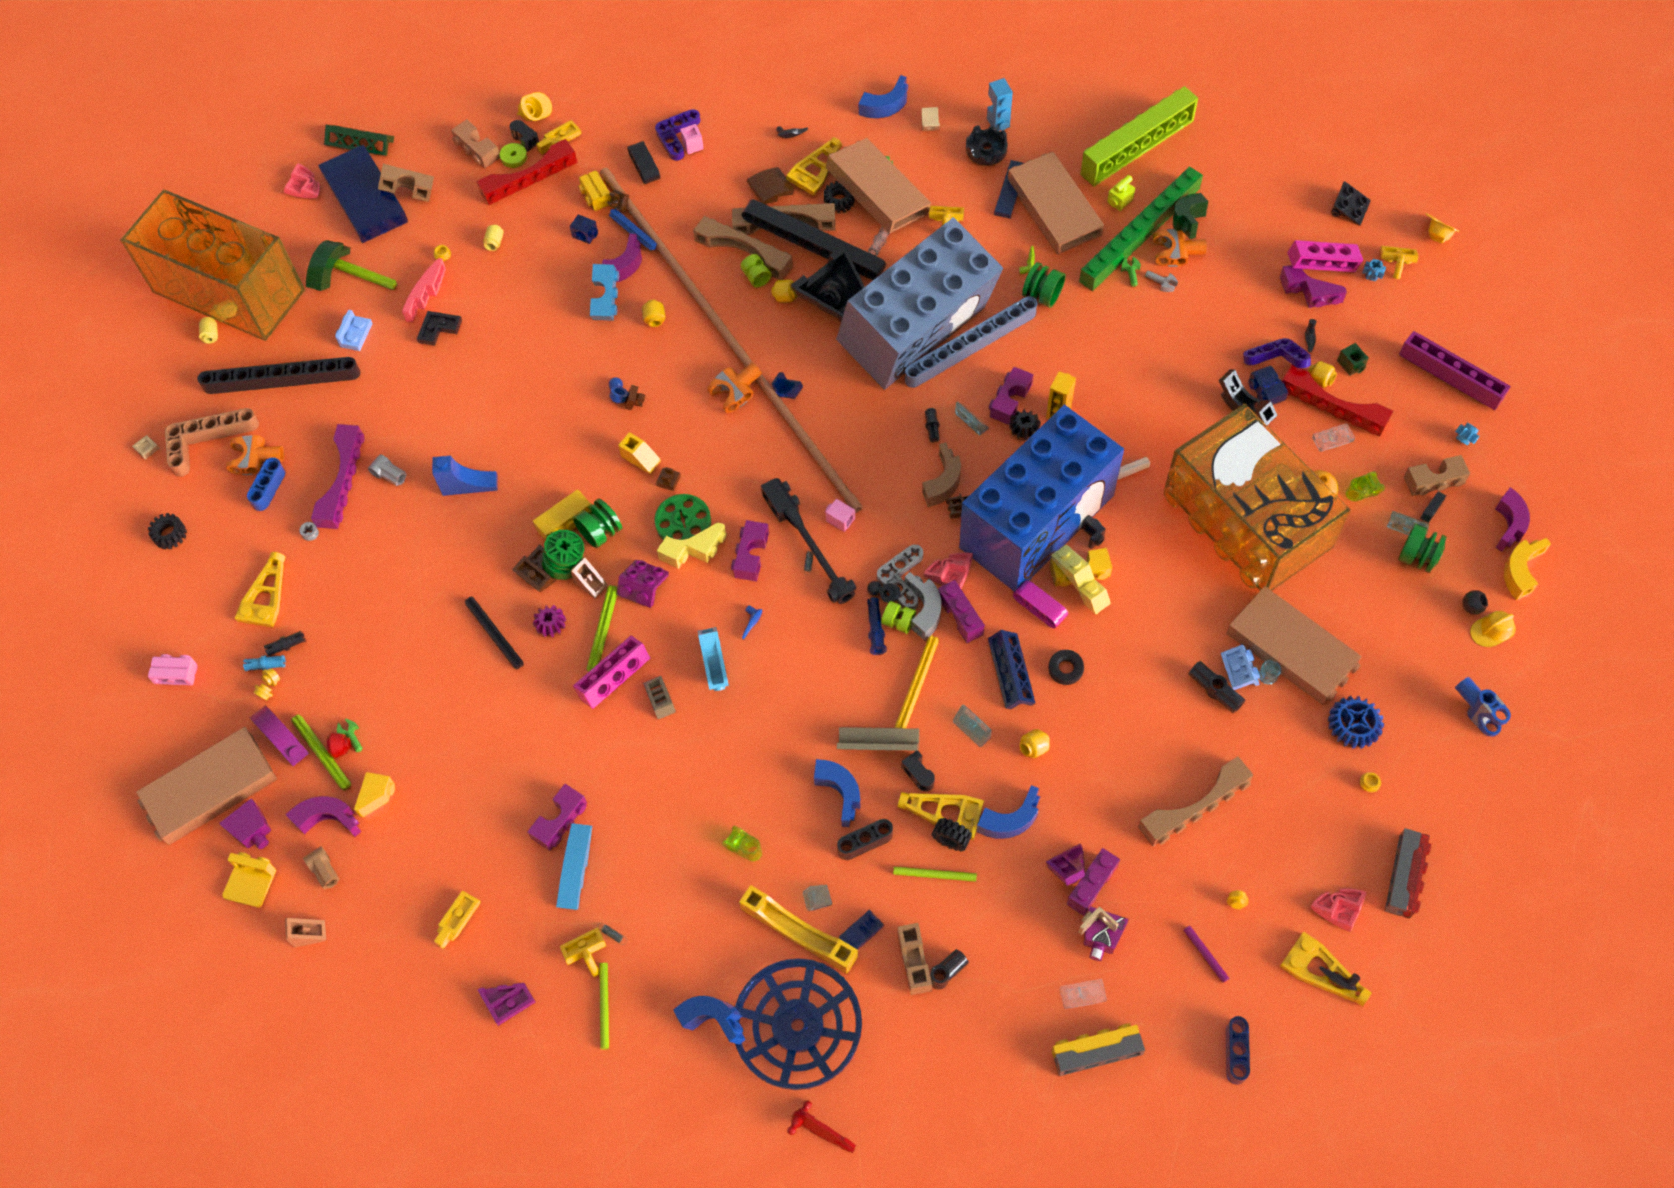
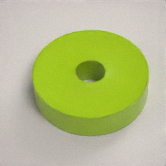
M518 143L505 145L500 151L501 162L509 168L522 166L527 160L525 147Z

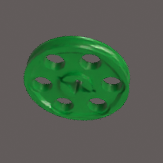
M678 494L669 497L660 504L655 513V526L657 533L663 540L666 536L673 538L675 533L683 534L682 538L676 540H685L694 536L691 534L693 528H699L701 532L711 526V515L708 506L700 498L690 494ZM686 501L693 502V505L689 508L683 506ZM668 506L675 507L673 512L665 511ZM680 512H682V516L685 519L686 528H684V525L681 522ZM699 512H704L706 514V516L703 519H698L696 517V515ZM664 521L670 523L667 528H661L660 524Z

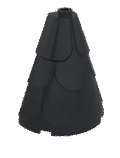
M843 245L830 254L828 263L807 279L803 275L791 284V290L799 297L838 318L840 322L842 321L847 301L864 288L861 277L857 273L851 257ZM830 277L840 279L845 286L841 301L834 308L818 299V294L824 281Z

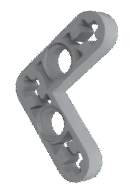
M919 545L909 546L877 571V580L882 586L888 583L902 586L903 590L900 591V598L896 602L902 608L908 607L913 610L918 607V597L900 577L922 561L923 549ZM912 552H914V553H917V552H918V556L913 555V556L911 557V553H912ZM902 561L906 565L903 568H897L895 563ZM882 573H884V574H888V573H889V577H888V578H887L886 576L882 577ZM906 598H907L909 601L913 600V604H911V603H907V604H906Z

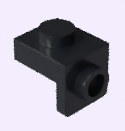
M1088 515L1083 521L1082 529L1091 536L1088 547L1092 549L1096 545L1102 544L1105 540L1106 528L1102 526L1099 520Z

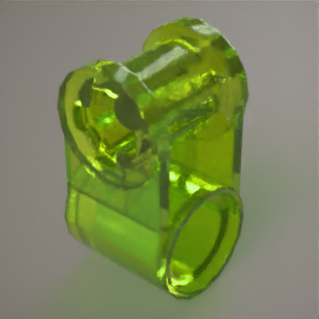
M1373 471L1352 479L1346 490V497L1356 502L1382 493L1386 487L1380 483L1377 478L1378 474Z
M737 826L732 827L731 834L727 840L722 842L723 846L728 850L739 854L749 861H757L763 854L759 840ZM750 847H757L754 852H748Z

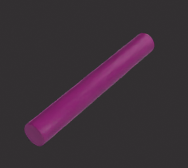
M1186 927L1183 931L1221 982L1224 983L1229 980L1228 975L1192 927Z

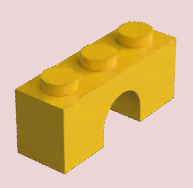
M1107 548L1088 551L1086 561L1090 565L1094 579L1103 580L1110 577L1113 567ZM1051 558L1049 567L1054 586L1065 587L1072 584Z

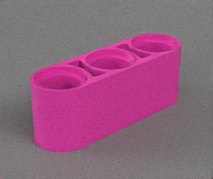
M1025 580L1013 593L1014 599L1053 629L1068 615V611L1063 605L1029 580Z

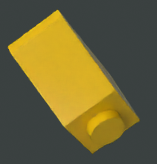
M366 772L354 808L359 817H365L389 802L390 796L395 791V784L390 776Z

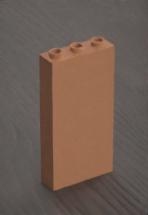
M868 138L857 141L853 145L828 155L826 169L889 234L928 215L931 202Z
M1054 152L1043 154L1041 157L1009 169V182L1057 255L1102 236L1103 222Z
M1265 586L1229 625L1226 633L1241 645L1243 644L1246 649H1250L1254 655L1322 705L1327 699L1331 701L1338 693L1336 689L1339 686L1343 687L1349 680L1347 676L1350 673L1355 674L1361 666L1359 664L1361 655Z
M244 727L138 790L137 794L140 799L137 802L143 810L146 809L148 813L146 818L152 826L156 827L157 830L154 833L159 841L164 840L168 845H171L276 781L277 777L252 734Z

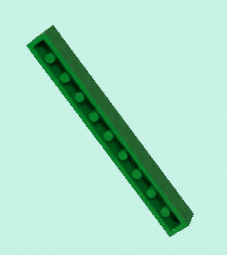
M1189 166L1081 269L1079 282L1091 291H1094L1123 263L1126 257L1128 258L1174 214L1175 204L1178 200L1187 195L1195 194L1200 189L1203 175Z

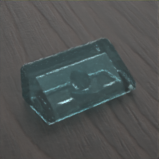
M956 402L955 414L978 435H982L989 429L969 408L960 402Z
M1392 511L1387 527L1409 535L1415 523L1426 527L1427 533L1430 524Z
M962 705L954 717L953 723L979 747H982L991 739L992 730L969 708Z

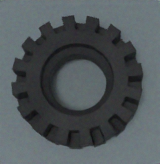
M835 181V184L831 182L830 186H826V189H824V202L828 204L834 203L837 213H840L841 210L845 213L846 209L849 211L853 207L854 197L841 183ZM836 195H844V196H845V197L842 198V199H835V198H833V197L836 196Z
M166 513L165 517L161 514L159 519L157 517L154 518L155 522H150L152 527H148V534L159 548L166 549L168 547V549H172V545L177 547L178 542L181 544L183 542L181 538H186V527L179 517H176L174 514ZM174 527L170 534L161 536L166 528Z
M946 818L938 819L931 834L938 843H942L943 846L946 845L949 849L953 848L955 851L959 850L960 852L966 850L972 837V833L964 825H959L958 822H953V820H947Z

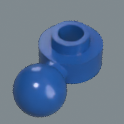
M618 377L610 379L609 388L611 391L609 397L618 404L626 402L629 393L623 388L622 380Z

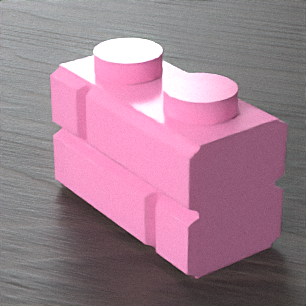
M162 654L161 657L152 658L148 678L154 684L193 685L198 666L188 655L172 657L171 655Z

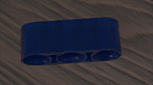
M1235 1016L1230 1020L1225 1030L1226 1075L1232 1084L1239 1085L1250 1074L1249 1024L1245 1018ZM1238 1024L1242 1028V1033L1235 1032L1232 1025ZM1233 1046H1239L1243 1054L1238 1055L1234 1053ZM1233 1068L1241 1069L1243 1077H1237L1233 1073Z

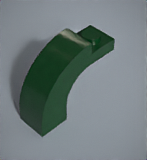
M1202 193L1187 195L1175 204L1172 221L1175 231L1182 230L1189 239L1196 238L1198 222L1195 218L1206 217L1208 200Z
M323 241L316 248L310 259L306 275V287L319 291L330 288L333 266L339 258L350 254V247L344 246L341 242Z

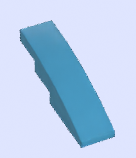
M571 824L556 905L558 908L574 910L579 908L585 867L588 865L592 825Z

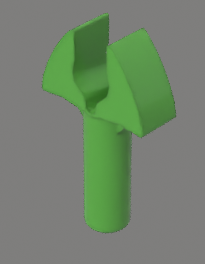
M1126 257L1122 263L1121 271H1128L1131 286L1135 287L1138 285L1135 270H1140L1141 264L1135 257H1132V266L1127 263Z
M345 719L349 725L348 731H346L338 723L337 733L345 734L347 738H350L355 752L362 751L363 747L354 734L355 730L359 729L358 725L349 719Z

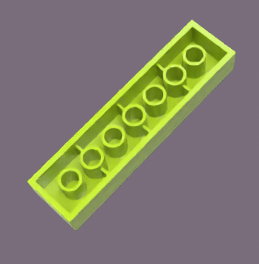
M1184 86L1174 91L1167 98H1163L1155 106H1151L1144 113L1137 115L1135 119L1125 123L1118 130L1111 132L1109 136L1100 139L1095 145L1088 147L1083 152L1080 175L1094 187L1194 121L1198 97Z

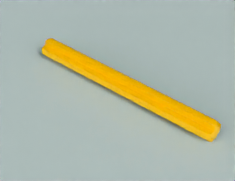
M929 636L894 728L907 727L939 642L937 637Z

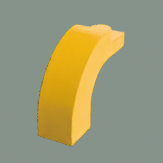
M1547 538L1540 541L1537 539L1530 544L1527 540L1522 541L1508 558L1504 567V579L1508 590L1515 600L1532 593L1538 585V582L1528 570L1527 561L1546 552L1551 545Z

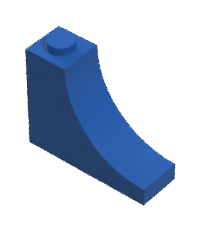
M451 455L432 457V474L443 496L498 491V475L496 471L469 469L457 463Z

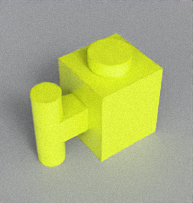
M1127 175L1118 182L1108 194L1107 202L1119 211L1134 199L1135 188L1129 184L1133 180L1130 175Z

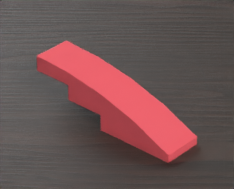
M438 258L426 270L408 296L402 310L406 322H413L417 310L425 309L429 296H437L446 270L442 258Z

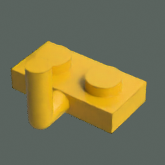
M930 206L929 218L935 221L942 220V225L953 217L957 221L963 220L964 207Z
M1381 246L1380 248L1381 259L1387 262L1397 261L1393 275L1395 279H1400L1404 263L1411 264L1418 261L1417 249Z
M598 927L560 946L568 965L584 958L593 977L599 975V969L591 953L606 947V943Z

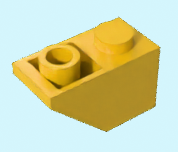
M630 432L618 445L622 458L649 474L661 462V459L642 439Z

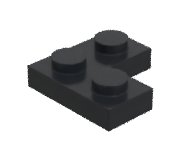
M427 311L417 337L418 343L435 346L440 332L457 334L462 323L461 316Z

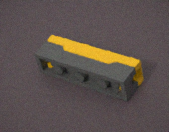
M1130 1023L1118 1026V1030L1110 1031V1029H1103L1097 1032L1098 1035L1089 1037V1034H1084L1076 1037L1077 1040L1068 1042V1039L1057 1041L1056 1045L1052 1048V1054L1058 1075L1063 1076L1143 1055L1145 1047L1138 1026H1131Z

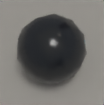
M1471 590L1463 597L1462 604L1464 609L1470 614H1480L1486 610L1488 599L1485 593L1479 590Z

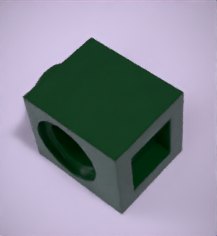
M1354 343L1340 351L1337 362L1351 376L1365 370L1369 357Z

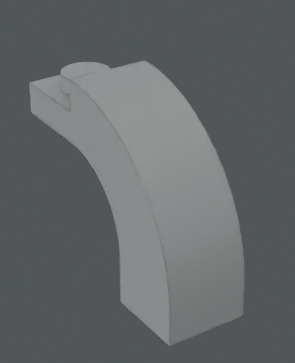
M909 572L905 576V583L921 599L924 605L921 612L911 620V629L926 641L934 633L940 622L941 597L937 587L930 579L923 583L919 576H914Z

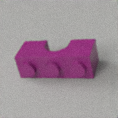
M1013 367L1012 371L1006 374L1004 385L999 386L996 399H992L989 404L990 417L1009 425L1012 415H1015L1018 409V401L1010 397L1018 395L1025 398L1033 385L1034 374Z
M746 520L745 526L741 527V541L737 543L735 550L737 557L732 560L731 570L734 571L735 578L757 582L761 568L760 556L751 555L749 552L755 548H766L769 536L767 523Z
M953 580L939 587L941 605L947 613L951 612L955 617L957 629L966 643L983 636L985 625L957 582Z
M564 784L552 799L556 807L561 809L560 815L554 820H546L539 816L527 831L532 840L549 851L559 845L562 835L565 831L570 830L578 814L581 815L587 806L584 795L567 784Z
M1102 848L1085 872V877L1081 878L1070 894L1067 905L1085 916L1103 885L1109 881L1117 869L1120 859Z

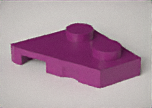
M1081 844L1046 861L1048 868L1067 886L1085 877L1084 851Z
M525 983L478 989L498 1026L536 1003Z

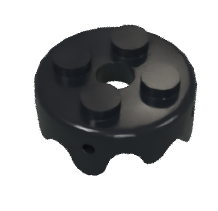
M977 125L966 139V153L977 164L994 165L1002 161L1007 154L1008 143L1005 130L999 132L993 126L982 130Z

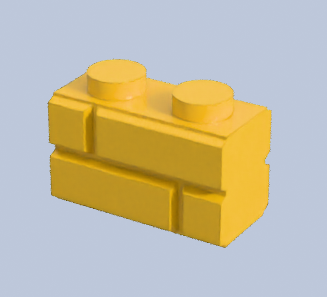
M596 170L588 175L579 177L580 185H578L581 195L585 194V201L588 206H592L594 211L609 206L608 201L611 202L612 197Z

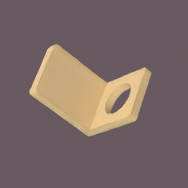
M938 107L922 108V131L939 130Z
M1099 906L1093 913L1089 911L1082 919L1083 924L1080 926L1078 933L1082 935L1097 918L1105 923L1113 932L1117 930L1119 924Z

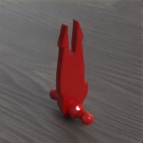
M805 1101L802 1108L794 1111L793 1119L791 1120L792 1124L787 1129L789 1135H794L796 1129L802 1125L813 1134L841 1147L843 1150L851 1153L855 1151L856 1145L848 1138L843 1137L827 1125L816 1120L815 1116L807 1112L812 1107L810 1101Z

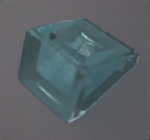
M827 885L809 886L803 891L808 911L832 905Z

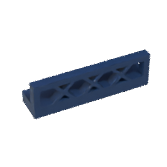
M1000 630L989 637L988 642L1005 708L1013 709L1019 704L1032 706L1035 704V699L1018 634ZM1022 690L1025 692L1027 698H1024Z

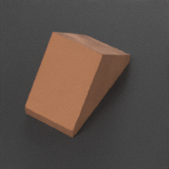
M585 557L570 570L574 583L593 598H596L608 586Z
M286 918V940L295 948L326 941L325 920Z

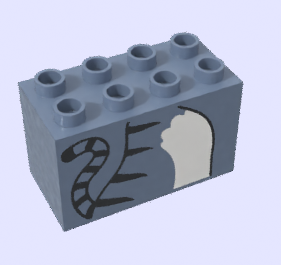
M953 217L847 301L836 340L885 390L905 374V369L908 365L929 354L985 308L1003 267Z

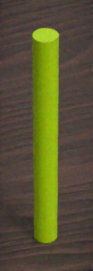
M894 866L893 875L976 882L977 873Z
M600 963V1049L606 1050L609 1049L608 963Z

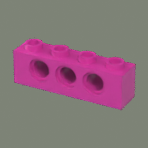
M1295 240L1287 252L1292 267L1297 269L1356 272L1363 262L1357 244Z
M631 635L575 683L573 687L581 701L594 709L650 659V656L643 643Z

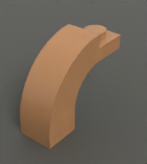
M946 443L939 444V456L945 469L944 472L936 479L922 482V493L928 507L940 504L951 497L960 482V457H954L952 449H948Z

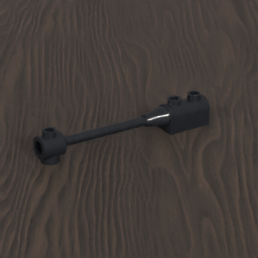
M775 478L761 485L762 496L778 521L782 522L787 519L799 531L832 581L829 589H827L830 600L833 603L838 601L839 604L851 600L855 595V583L852 579L847 581L845 577H837L806 530L798 510L800 501L796 495L791 496L789 494L791 488L788 482H782L779 478Z

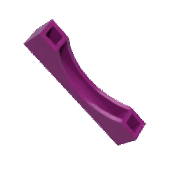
M337 424L333 440L340 453V467L331 488L323 497L315 502L311 519L317 528L338 529L340 522L343 520V509L348 501L347 494L351 490L352 476L356 473V462L360 458V447L365 440L364 433H362L357 425Z

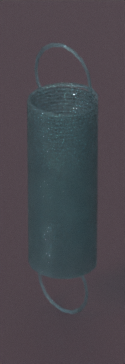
M807 551L805 571H811L814 556L812 551Z
M606 924L601 928L603 933L618 943L624 937Z

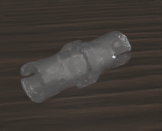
M882 226L878 234L873 237V243L868 249V253L875 256L879 254L880 249L886 244V239L889 235Z

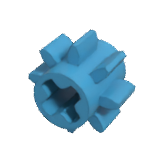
M1373 259L1370 262L1366 261L1362 274H1365L1366 279L1376 281L1378 277L1380 279L1383 278L1386 266H1383L1382 261Z
M1468 422L1465 426L1460 424L1455 431L1458 433L1456 438L1466 445L1470 442L1475 444L1480 437L1477 435L1479 429Z

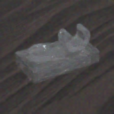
M1346 423L1314 433L1312 439L1319 452L1354 442L1355 436Z
M1102 979L1060 986L1064 1009L1107 1001Z

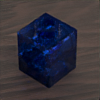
M579 214L569 226L573 238L588 244L598 235L596 221Z

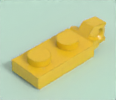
M570 120L545 134L542 141L536 144L538 151L544 154L548 152L551 145L563 139L570 141L581 135V130Z
M461 891L438 924L437 932L439 935L434 940L437 946L444 949L450 940L454 941L480 905V900Z

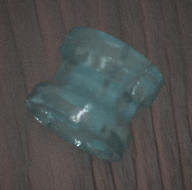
M1272 660L1265 661L1259 670L1260 681L1268 685L1275 683L1281 673L1280 665Z

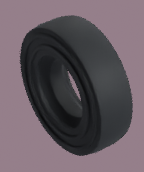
M1060 650L1051 657L1048 670L1054 681L1063 685H1070L1076 683L1082 677L1084 662L1078 653L1072 650ZM1063 661H1069L1073 664L1074 670L1071 673H1063L1059 670V664Z

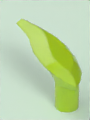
M1033 246L1030 248L1027 260L1028 266L1019 267L1020 274L1029 273L1035 263Z

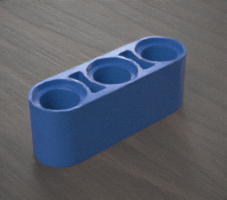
M272 457L264 462L247 493V499L257 511H263L269 506L285 477V469L277 458Z

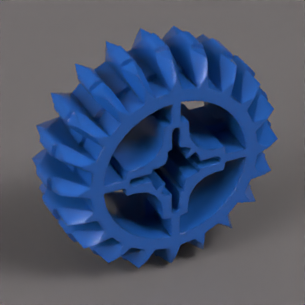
M1349 696L1347 700L1343 697L1334 704V708H1331L1329 712L1328 722L1330 723L1328 729H1333L1332 736H1338L1337 742L1343 740L1344 746H1347L1349 743L1352 749L1357 745L1362 749L1365 745L1369 747L1372 745V742H1377L1378 737L1383 733L1381 729H1383L1384 723L1382 722L1383 716L1378 715L1380 709L1373 708L1375 702L1368 704L1367 698L1361 701L1360 696H1357L1355 700L1352 696ZM1341 717L1343 718V721L1346 723V728L1344 727L1341 721ZM1365 717H1367V719L1369 720L1371 728L1369 727V723H1367Z

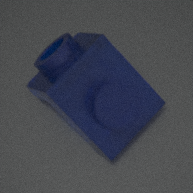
M779 372L771 383L779 397L795 399L804 387L801 381L787 379L783 372Z

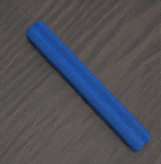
M617 209L610 210L609 216L630 234H636L637 240L650 251L656 249L657 243Z

